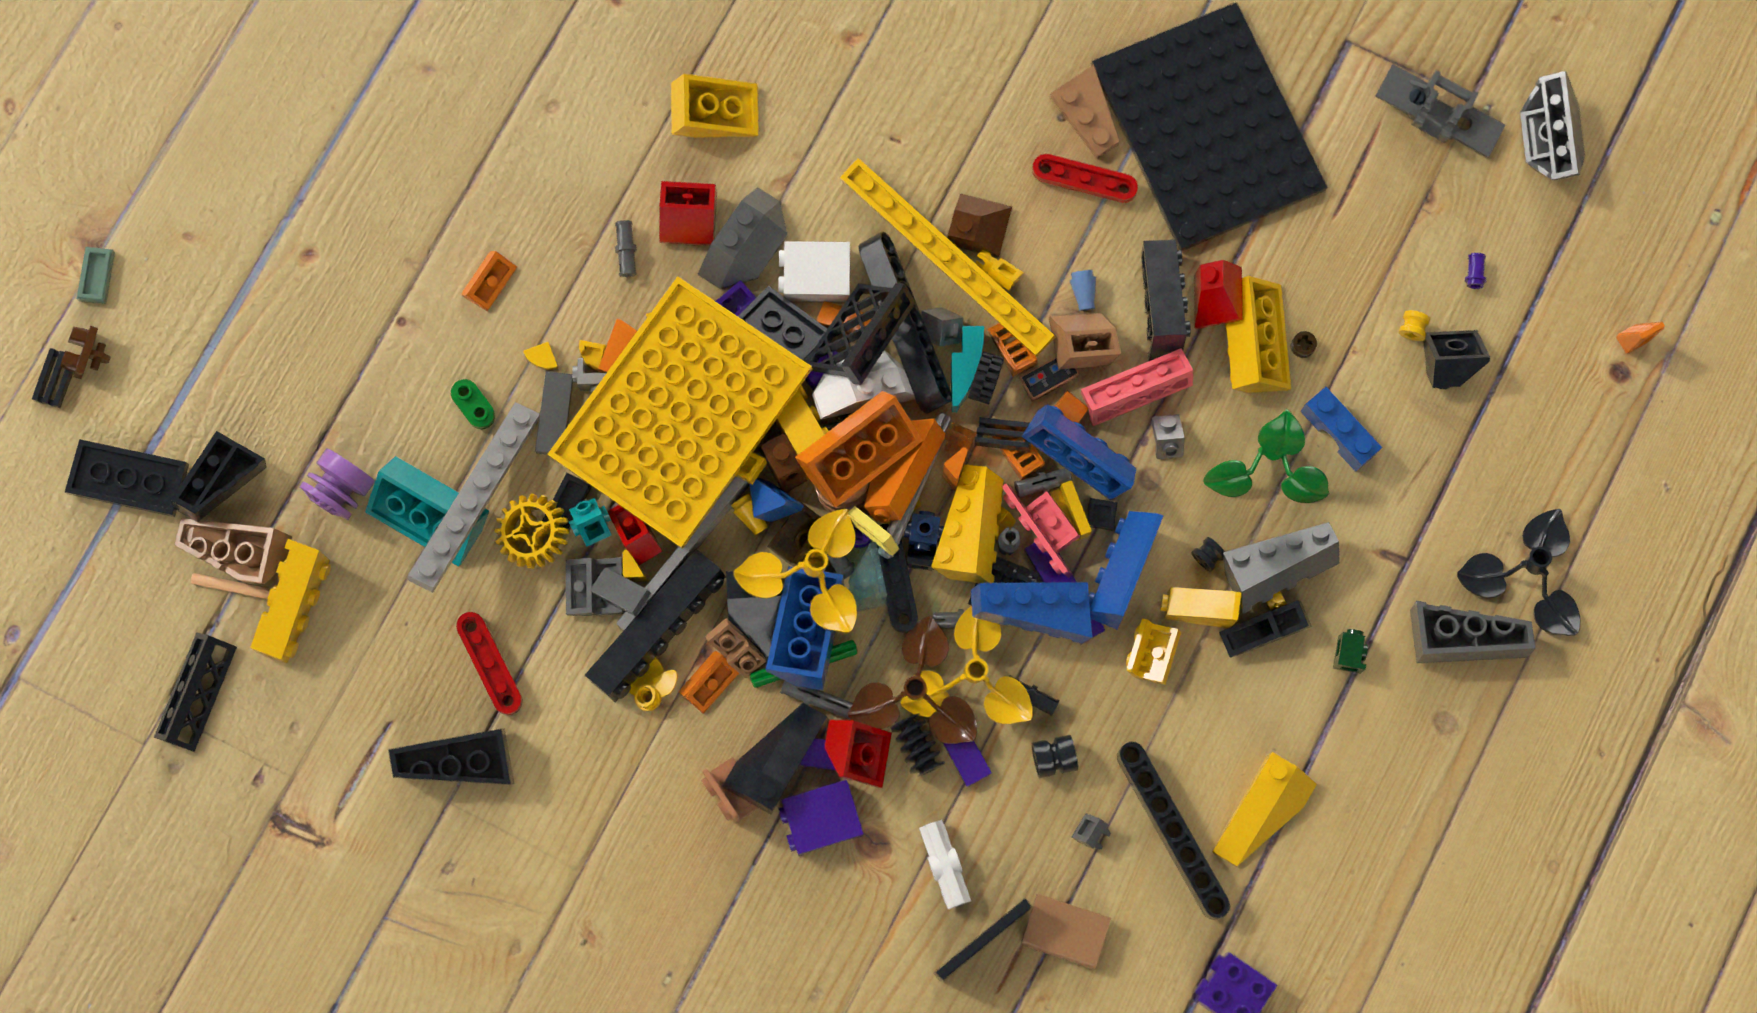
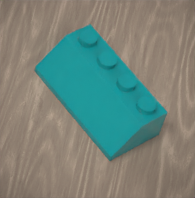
M395 456L378 471L365 513L426 547L459 492ZM484 509L452 561L456 566L459 567L481 534L490 510Z

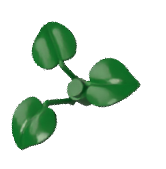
M1288 409L1260 429L1258 442L1261 447L1258 448V454L1248 470H1246V465L1242 461L1229 460L1212 468L1203 478V482L1207 487L1223 496H1242L1251 489L1253 481L1249 475L1254 473L1262 455H1265L1267 459L1273 461L1282 459L1285 472L1289 478L1282 481L1281 489L1289 499L1299 503H1313L1329 495L1327 476L1320 469L1313 466H1304L1298 468L1294 473L1290 470L1287 455H1295L1304 448L1305 434L1299 421Z

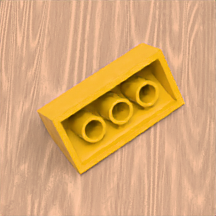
M1252 276L1243 277V320L1225 323L1232 389L1247 393L1291 390L1281 284Z

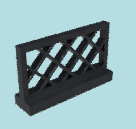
M858 283L806 360V363L812 366V371L849 377L853 384L862 385L916 303L906 285L895 283L893 288ZM862 294H870V297L858 302ZM885 298L883 303L878 306L877 302ZM872 304L874 305L873 309L861 314L860 310ZM856 313L857 317L844 323L847 317ZM871 319L869 324L865 326L864 322ZM860 325V329L847 335L846 331ZM840 334L843 335L842 338L830 343L834 337ZM857 340L855 345L851 347L850 343ZM846 345V350L833 355V351ZM827 354L829 355L828 359L817 363L819 358ZM844 360L841 366L836 365V363Z

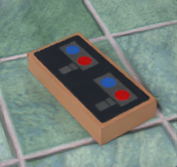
M1054 357L1020 376L1019 381L1031 401L1034 402L1079 377L1080 373L1077 368L1059 369L1057 357Z

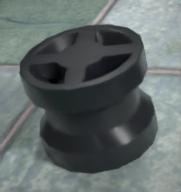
M1207 537L1203 541V545L1200 548H1195L1191 554L1205 570L1211 572L1215 568V563L1224 559L1223 552L1225 551L1215 540Z

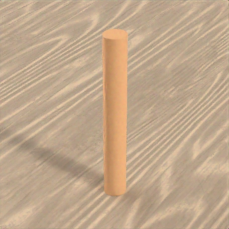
M193 573L191 577V584L267 599L271 589Z

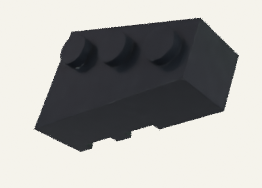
M216 431L171 498L173 509L199 522L266 469L265 458Z

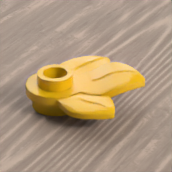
M655 657L650 663L646 674L640 678L638 677L631 684L629 693L634 696L637 707L644 711L655 710L660 705L662 698L670 695L675 689L678 679L677 671L668 670L664 672L662 663ZM649 693H652L653 697L651 701L647 702L646 696Z

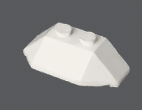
M885 350L862 385L853 384L849 377L824 373L812 393L821 420L854 413L881 391L896 396L899 403L915 400L903 365ZM844 360L836 363V365L841 366Z

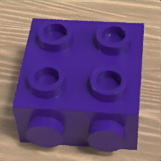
M1227 952L1224 956L1219 954L1210 966L1213 972L1209 979L1203 978L1194 991L1197 994L1194 1001L1211 1013H1260L1277 985L1232 953Z

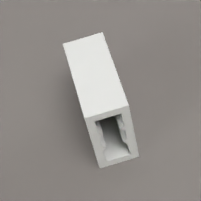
M784 242V250H779V267H784V276H779V293H784V297L790 302L847 301L850 296V242Z

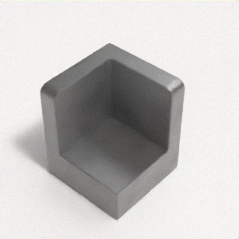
M942 307L922 310L921 316L932 343L938 346L960 343L964 317Z

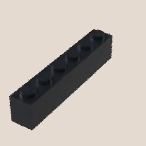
M696 549L585 674L586 678L613 702L616 703L619 698H624L629 693L631 684L638 677L640 678L646 674L654 658L661 656L667 650L669 641L675 635H679L684 631L687 621L692 615L698 614L704 608L707 598L712 593H716L721 589L726 578L723 571Z

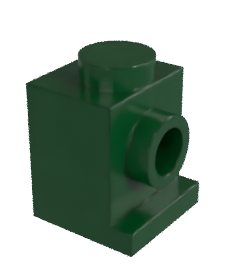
M1347 629V632H1342L1338 636L1333 664L1334 669L1359 674L1366 670L1367 664L1361 663V660H1366L1368 645L1364 644L1365 636H1363V631Z

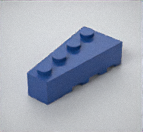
M1088 582L979 583L971 589L973 618L1006 626L1012 625L1026 631H1037L1056 638L1062 637L1081 644L1092 638Z

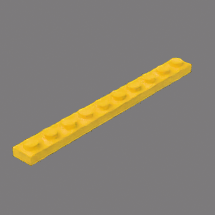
M857 158L840 178L846 185L1036 357L1053 341L1055 335L864 162Z

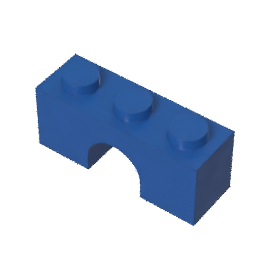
M1327 387L1323 388L1309 400L1300 411L1318 432L1322 429L1332 436L1339 447V455L1355 472L1382 449L1380 444Z

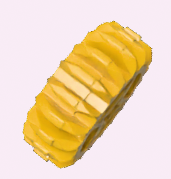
M530 494L528 499L526 496L521 495L519 496V504L514 500L509 501L511 509H501L505 517L504 519H496L502 526L494 530L496 534L502 536L495 541L498 545H504L500 553L503 555L508 554L507 560L511 563L516 561L517 566L521 568L527 565V568L534 569L536 564L543 568L545 567V559L551 563L555 562L553 553L563 554V551L558 547L560 544H568V541L562 539V536L570 533L569 529L562 528V526L569 522L567 518L561 517L564 510L560 507L556 508L557 502L554 500L548 501L544 495L537 498V495ZM531 510H542L547 515L549 521L538 522L536 516L532 515ZM520 518L521 523L519 527L514 530L515 524ZM532 526L536 527V531L533 532L534 535L529 536V530L532 531L530 528ZM548 533H550L549 539L547 543L544 545V537ZM515 541H526L528 546L532 548L533 553H523L517 547Z

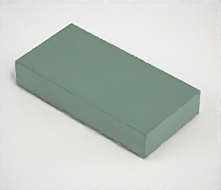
M85 247L76 298L78 301L106 304L115 252L112 249Z

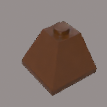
M960 193L948 232V239L958 248L977 253L986 250L993 257L999 258L1012 206Z

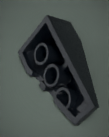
M804 703L799 705L736 761L722 787L772 815L827 716Z

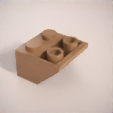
M1101 313L1049 317L1051 332L1055 335L1053 343L1059 369L1109 366L1121 354L1116 328Z

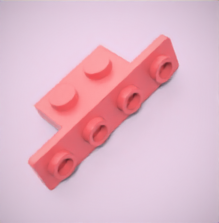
M1008 484L1003 485L1002 488L1006 492L1003 496L1004 500L1012 510L1016 507L1021 513L1018 519L1027 531L1033 530L1037 536L1034 542L1043 553L1047 551L1050 554L1052 560L1049 563L1058 575L1063 573L1070 578L1073 573L1058 553L1080 538V535L1049 492H1045L1025 507L1014 490Z

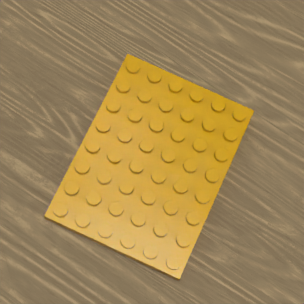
M677 276L547 455L683 549L813 368Z

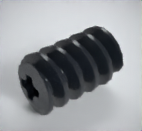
M920 713L905 718L891 727L892 732H901L895 740L897 743L905 742L900 751L901 753H910L905 758V762L915 763L909 771L911 774L919 773L917 777L930 773L945 764L944 761H935L940 751L930 750L936 742L935 740L926 741L925 738L931 731H921V727L926 723V720H916Z

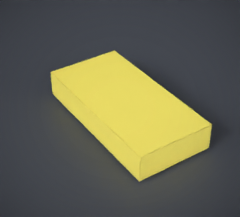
M856 506L848 512V516L855 527L889 555L893 556L899 550L893 537Z

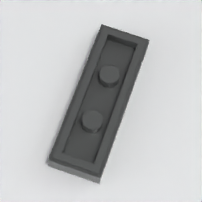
M545 373L535 452L538 454H548L568 426L573 374Z

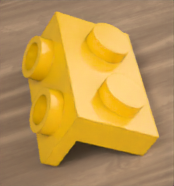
M1142 618L1140 625L1137 626L1134 633L1135 643L1133 650L1126 659L1127 672L1135 678L1166 685L1182 632L1179 629L1153 624L1148 619Z

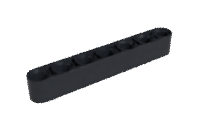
M880 232L860 243L858 246L859 253L871 284L893 288L895 283H903L915 300L889 235L886 232ZM885 298L878 301L879 305L883 303ZM915 303L892 339L919 408L928 414L950 403L952 395L917 303Z
M1137 742L1124 744L1117 753L1118 764L1205 917L1212 920L1224 917L1230 910L1229 899L1144 748ZM1126 749L1135 750L1138 755L1137 762H1127L1124 758V751ZM1144 773L1151 777V787L1143 788L1139 785V774ZM1160 798L1165 802L1166 809L1163 813H1157L1153 810V799ZM1174 823L1179 827L1180 834L1177 838L1168 836L1166 833L1167 824ZM1183 848H1188L1193 852L1194 860L1192 863H1185L1181 860L1180 852ZM1197 873H1202L1207 877L1208 885L1205 889L1195 885L1194 878ZM1212 898H1216L1222 903V911L1219 914H1214L1209 910L1208 906Z

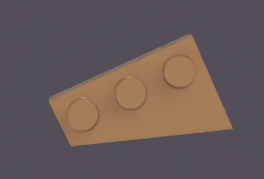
M1094 64L1050 93L1051 100L1096 159L1119 145V138Z

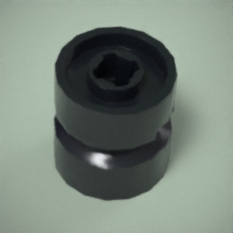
M1071 735L1056 737L1053 744H1050L1047 740L1031 743L1033 760L1039 779L1055 775L1058 769L1062 774L1078 771L1077 755Z

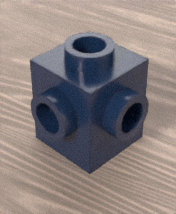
M919 511V514L913 513L912 521L908 522L904 532V537L909 538L908 547H914L913 550L918 552L936 551L937 542L940 541L944 526H940L941 517H935V513L930 511ZM919 528H930V531L928 533H922Z

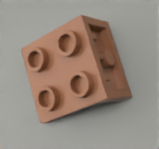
M731 757L711 772L707 768L703 770L705 778L701 781L711 797L717 794L721 800L717 805L727 821L733 818L735 823H738L757 810L758 807L722 787L736 763L735 759Z

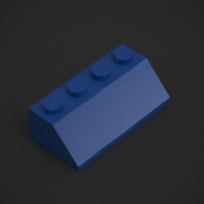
M1047 404L1037 411L1022 435L1024 439L1109 500L1132 488L1136 467L1130 464V460L1122 454H1116L1108 448L1105 441L1094 438L1086 432V429L1081 424L1072 422L1063 416L1064 413L1059 408Z
M1129 511L1126 519L1120 518L1115 533L1119 534L1116 544L1110 542L1105 558L1110 559L1106 569L1100 567L1095 579V583L1099 584L1096 594L1093 592L1089 594L1091 619L1118 630L1163 515Z
M800 569L785 578L766 671L795 686L824 690L836 631L824 629L813 620L810 613V605L816 595L822 594L818 577L808 576L803 569ZM824 572L827 591L836 584L844 586L842 574Z

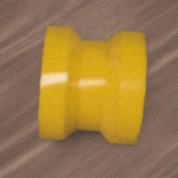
M1405 311L1403 314L1404 324L1400 326L1398 333L1410 340H1425V328L1430 324L1431 318L1419 311Z

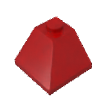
M1226 260L1201 264L1194 275V328L1201 329L1243 320L1242 267Z
M829 720L824 748L839 777L883 788L892 733L853 720Z

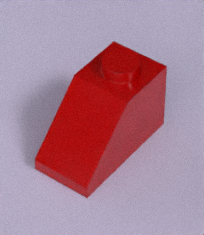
M620 505L607 511L624 547L638 565L643 564L662 552L649 525Z

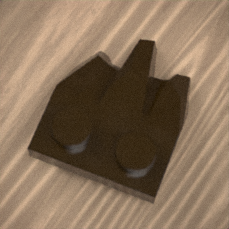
M800 502L804 505L802 511L790 515L767 546L794 567L799 562H804L807 553L815 549L808 542V533L813 523L821 518L802 502Z

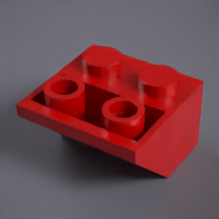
M661 181L659 204L660 243L711 246L715 235L716 184Z

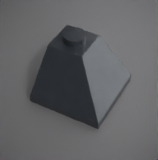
M1478 330L1426 332V338L1423 340L1426 374L1432 388L1449 389L1450 387H1460L1490 362V355Z

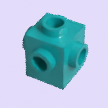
M595 498L582 501L569 509L573 517L569 524L575 536L581 534L586 547L612 535L606 523L611 521L604 505L598 506Z

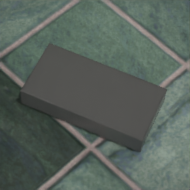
M607 568L603 569L590 589L597 597L635 617L651 594L646 588Z

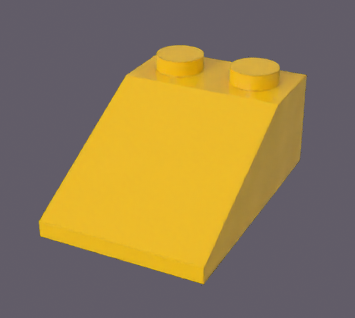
M682 74L671 83L672 135L695 138L758 136V84Z

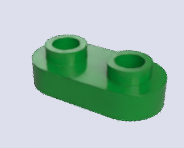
M461 379L455 382L451 388V398L474 428L480 430L489 428L495 421V411L491 404L471 380ZM466 388L469 390L468 395L460 396L462 389ZM484 410L485 414L483 417L478 418L476 417V412Z

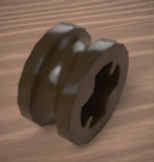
M1308 331L1297 333L1291 342L1293 354L1300 358L1311 356L1317 347L1316 337ZM1302 339H1306V343L1310 344L1311 347L1308 346L1306 351H1304L1301 345H1297V342L1300 343Z

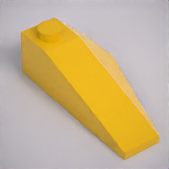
M1271 752L1265 758L1212 853L1237 867L1304 808L1317 783L1296 765Z

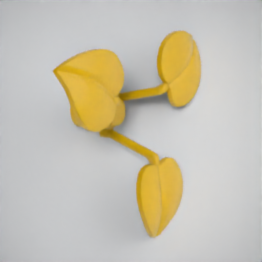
M842 509L830 512L813 523L808 533V542L815 549L807 553L804 562H799L795 567L785 573H781L782 563L775 555L768 552H759L748 557L734 570L736 581L746 592L755 597L772 598L781 593L783 588L782 578H787L798 570L803 569L808 576L818 577L822 594L816 595L810 605V613L815 623L827 630L844 633L851 632L857 617L854 596L848 588L841 584L833 585L827 591L824 574L828 564L827 555L832 558H841L848 555L854 547L855 531L852 521L848 516L849 510Z
M972 606L969 607L955 625L954 638L957 646L961 649H972L973 659L964 667V674L945 686L942 677L938 673L929 670L922 671L921 678L926 682L927 695L936 704L941 706L943 700L950 696L946 690L966 679L974 684L983 681L991 691L984 699V709L991 720L1000 724L1030 721L1033 714L1032 703L1025 687L1015 678L1008 676L999 678L995 687L992 686L990 679L987 677L988 665L979 658L977 650L982 652L991 651L998 645L1001 639L1000 624L973 618ZM906 696L900 702L905 710L914 715L920 713L918 716L930 717L937 711L925 699L913 701Z

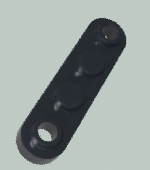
M885 523L879 526L887 531L889 524ZM902 539L898 545L899 550L889 559L878 554L879 546L874 543L891 626L899 633H908V631L916 626L918 614ZM901 615H906L909 618V622L901 624L898 618Z

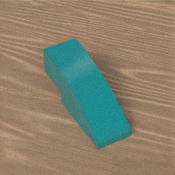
M962 326V353H952L951 355L952 413L958 412L970 392L982 354L984 326Z

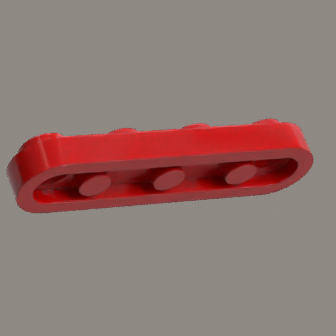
M1041 154L1033 162L1032 173L1038 181L1120 203L1132 201L1138 191L1136 179L1129 174L1052 154ZM1048 167L1050 172L1043 173L1041 168ZM1126 187L1128 193H1121L1119 188Z
M475 612L462 614L456 623L457 632L494 707L504 715L515 714L522 706V696L484 619ZM470 623H476L477 625L476 630L473 632L467 630V626ZM508 696L513 697L512 705L505 706L504 699Z

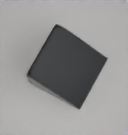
M909 547L907 557L908 568L934 570L931 566L935 557V550L918 552L913 550L914 547Z

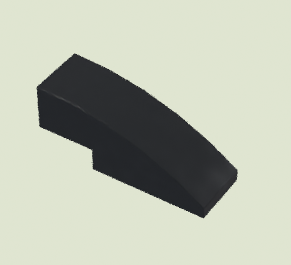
M1297 600L1219 633L1229 657L1232 658L1312 626L1302 602Z

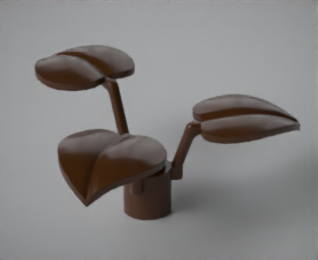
M932 616L925 617L917 622L916 626L908 631L903 640L902 654L906 662L910 664L919 663L915 676H911L905 681L904 691L893 698V692L886 684L880 682L869 683L857 693L848 711V717L853 721L884 729L893 725L900 716L899 708L895 704L906 696L913 701L925 699L937 710L929 719L930 731L937 740L946 744L972 742L976 739L977 723L974 713L967 702L956 696H948L939 706L927 695L926 682L921 678L924 664L929 667L938 666L946 659L949 651L946 635Z

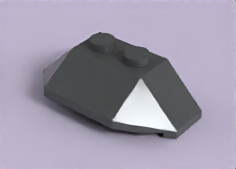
M1566 71L1539 77L1535 88L1520 111L1526 163L1553 181L1580 175L1585 158L1579 104Z
M758 187L742 199L711 243L698 276L720 290L733 286L740 280L745 283L758 279L788 235L780 201Z

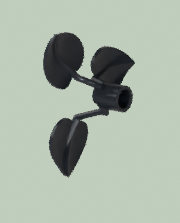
M1561 509L1544 512L1533 518L1526 525L1522 535L1523 543L1532 550L1527 558L1507 572H1503V563L1498 557L1489 553H1480L1471 557L1457 572L1460 583L1469 592L1483 598H1494L1501 595L1506 590L1504 578L1509 577L1522 568H1526L1533 575L1541 574L1542 597L1544 600L1537 602L1534 607L1535 622L1542 630L1550 634L1567 636L1578 634L1580 614L1575 600L1563 590H1555L1550 596L1547 594V576L1549 575L1547 568L1552 562V557L1562 555L1568 549L1570 543L1569 531Z

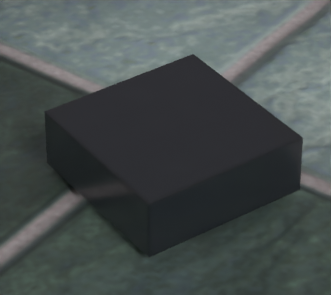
M1090 498L1087 513L1090 527L1113 531L1118 502Z

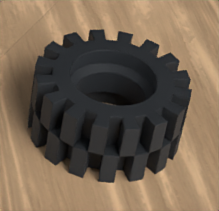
M983 351L968 395L969 399L987 405L990 404L1004 362L1003 357Z

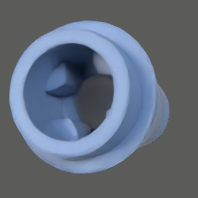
M1093 270L1071 273L1072 279L1069 281L1077 300L1079 311L1095 309L1096 276H1093Z

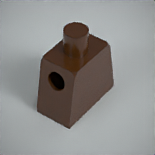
M785 433L760 445L758 449L761 455L765 457L767 466L781 490L788 492L807 482L806 473L796 460L797 453ZM796 473L793 477L787 479L788 476Z

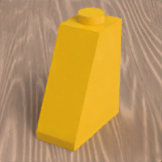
M1170 587L1167 595H1162L1160 611H1165L1164 619L1228 629L1238 620L1241 592Z

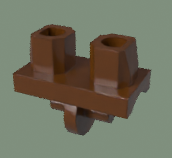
M90 325L89 330L79 327L72 328L68 342L83 348L80 355L65 351L60 366L74 372L73 377L82 379L88 359L92 360L90 369L98 371L100 363L108 364L111 357L104 353L106 344L98 342L96 350H92L98 331L97 327Z

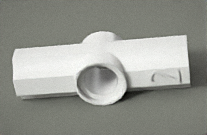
M936 821L920 827L919 830L929 855L927 859L935 881L939 883L941 894L948 910L971 902L961 874L963 871L955 848H952L943 821Z

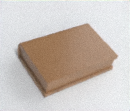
M1037 894L1021 945L1076 963L1078 966L1082 965L1095 970L1111 918Z

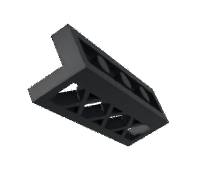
M196 632L153 738L195 752L237 646ZM215 645L227 649L223 660L214 664L211 656ZM211 672L214 682L212 687L204 690L201 684L202 677ZM201 698L203 709L200 714L193 716L190 710L193 701ZM190 724L193 734L189 743L177 740L181 729Z

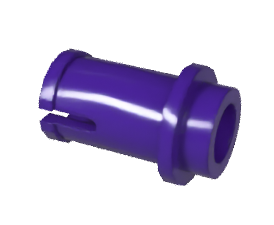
M1471 253V255H1468V276L1465 277V282L1468 288L1481 289L1487 282V278L1484 277L1486 255L1483 253Z

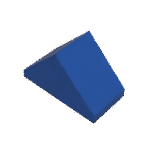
M757 477L753 485L750 484L753 515L755 518L774 522L802 511L804 505L768 480Z

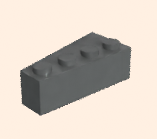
M1329 522L1223 552L1224 573L1232 591L1241 592L1240 608L1243 614L1250 611L1252 605L1260 601L1265 603L1273 599V594L1283 589L1288 591L1296 587L1298 581L1304 578L1311 579L1340 564L1339 540Z
M1417 600L1410 609L1417 664L1528 658L1536 649L1532 621L1499 615L1489 616L1472 610L1467 612L1451 609L1452 607L1444 605L1434 606Z

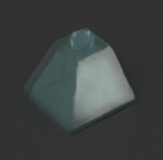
M876 542L869 544L848 580V587L854 596L857 612L887 605V593Z

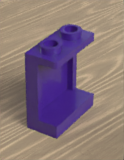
M847 780L782 799L783 807L778 808L782 823H789L792 834L786 835L791 852L797 850L798 856L839 842L864 836Z

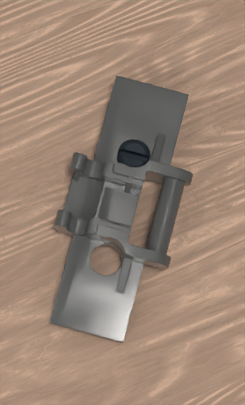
M1394 64L1391 65L1375 97L1410 115L1409 118L1413 119L1411 125L1445 143L1448 139H1454L1486 157L1490 156L1505 124L1472 107L1479 92L1475 90L1471 92L1441 76V72L1435 70L1429 82H1426ZM1434 85L1461 98L1466 103L1464 105L1457 104L1455 108L1437 99L1439 93L1434 89ZM1463 117L1469 121L1470 128L1468 130H1462L1458 127L1457 122L1460 118Z

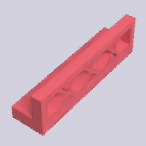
M1181 348L1081 389V395L1089 409V418L1092 426L1193 386V369Z

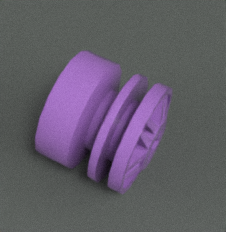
M326 448L316 462L320 469L325 472L321 477L309 472L307 476L317 483L316 486L312 487L306 482H302L299 488L306 493L313 503L331 515L349 520L352 514L342 506L346 503L356 509L359 505L350 495L352 492L366 496L375 480L342 456Z

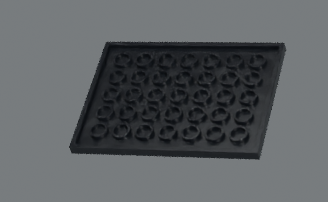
M1237 2L1092 61L1091 66L1094 64L1100 85L1174 240L1176 239L1179 250L1183 251L1327 190L1328 187Z

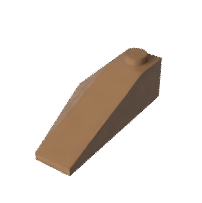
M181 518L175 546L202 559L239 581L265 584L276 573L279 562H284L287 559L289 550L285 549L287 539L291 540L292 536L275 528L202 520L196 522L192 519Z

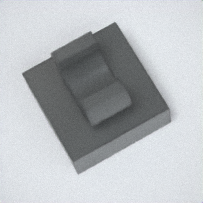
M1085 813L1071 837L1077 842L1093 849H1102L1103 846L1098 843V840L1102 834L1109 837L1111 833L1106 829L1108 826L1106 822Z

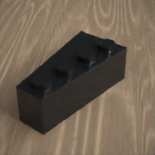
M1176 239L1143 241L1141 252L1143 289H1148V291H1145L1144 305L1145 313H1151L1147 316L1146 329L1147 340H1151L1148 361L1181 348L1184 350L1186 337L1191 335L1190 321H1185V313H1188L1187 297L1182 296V290L1185 289V275L1180 273L1179 266H1182V250H1177Z
M505 728L388 749L393 778L514 784Z

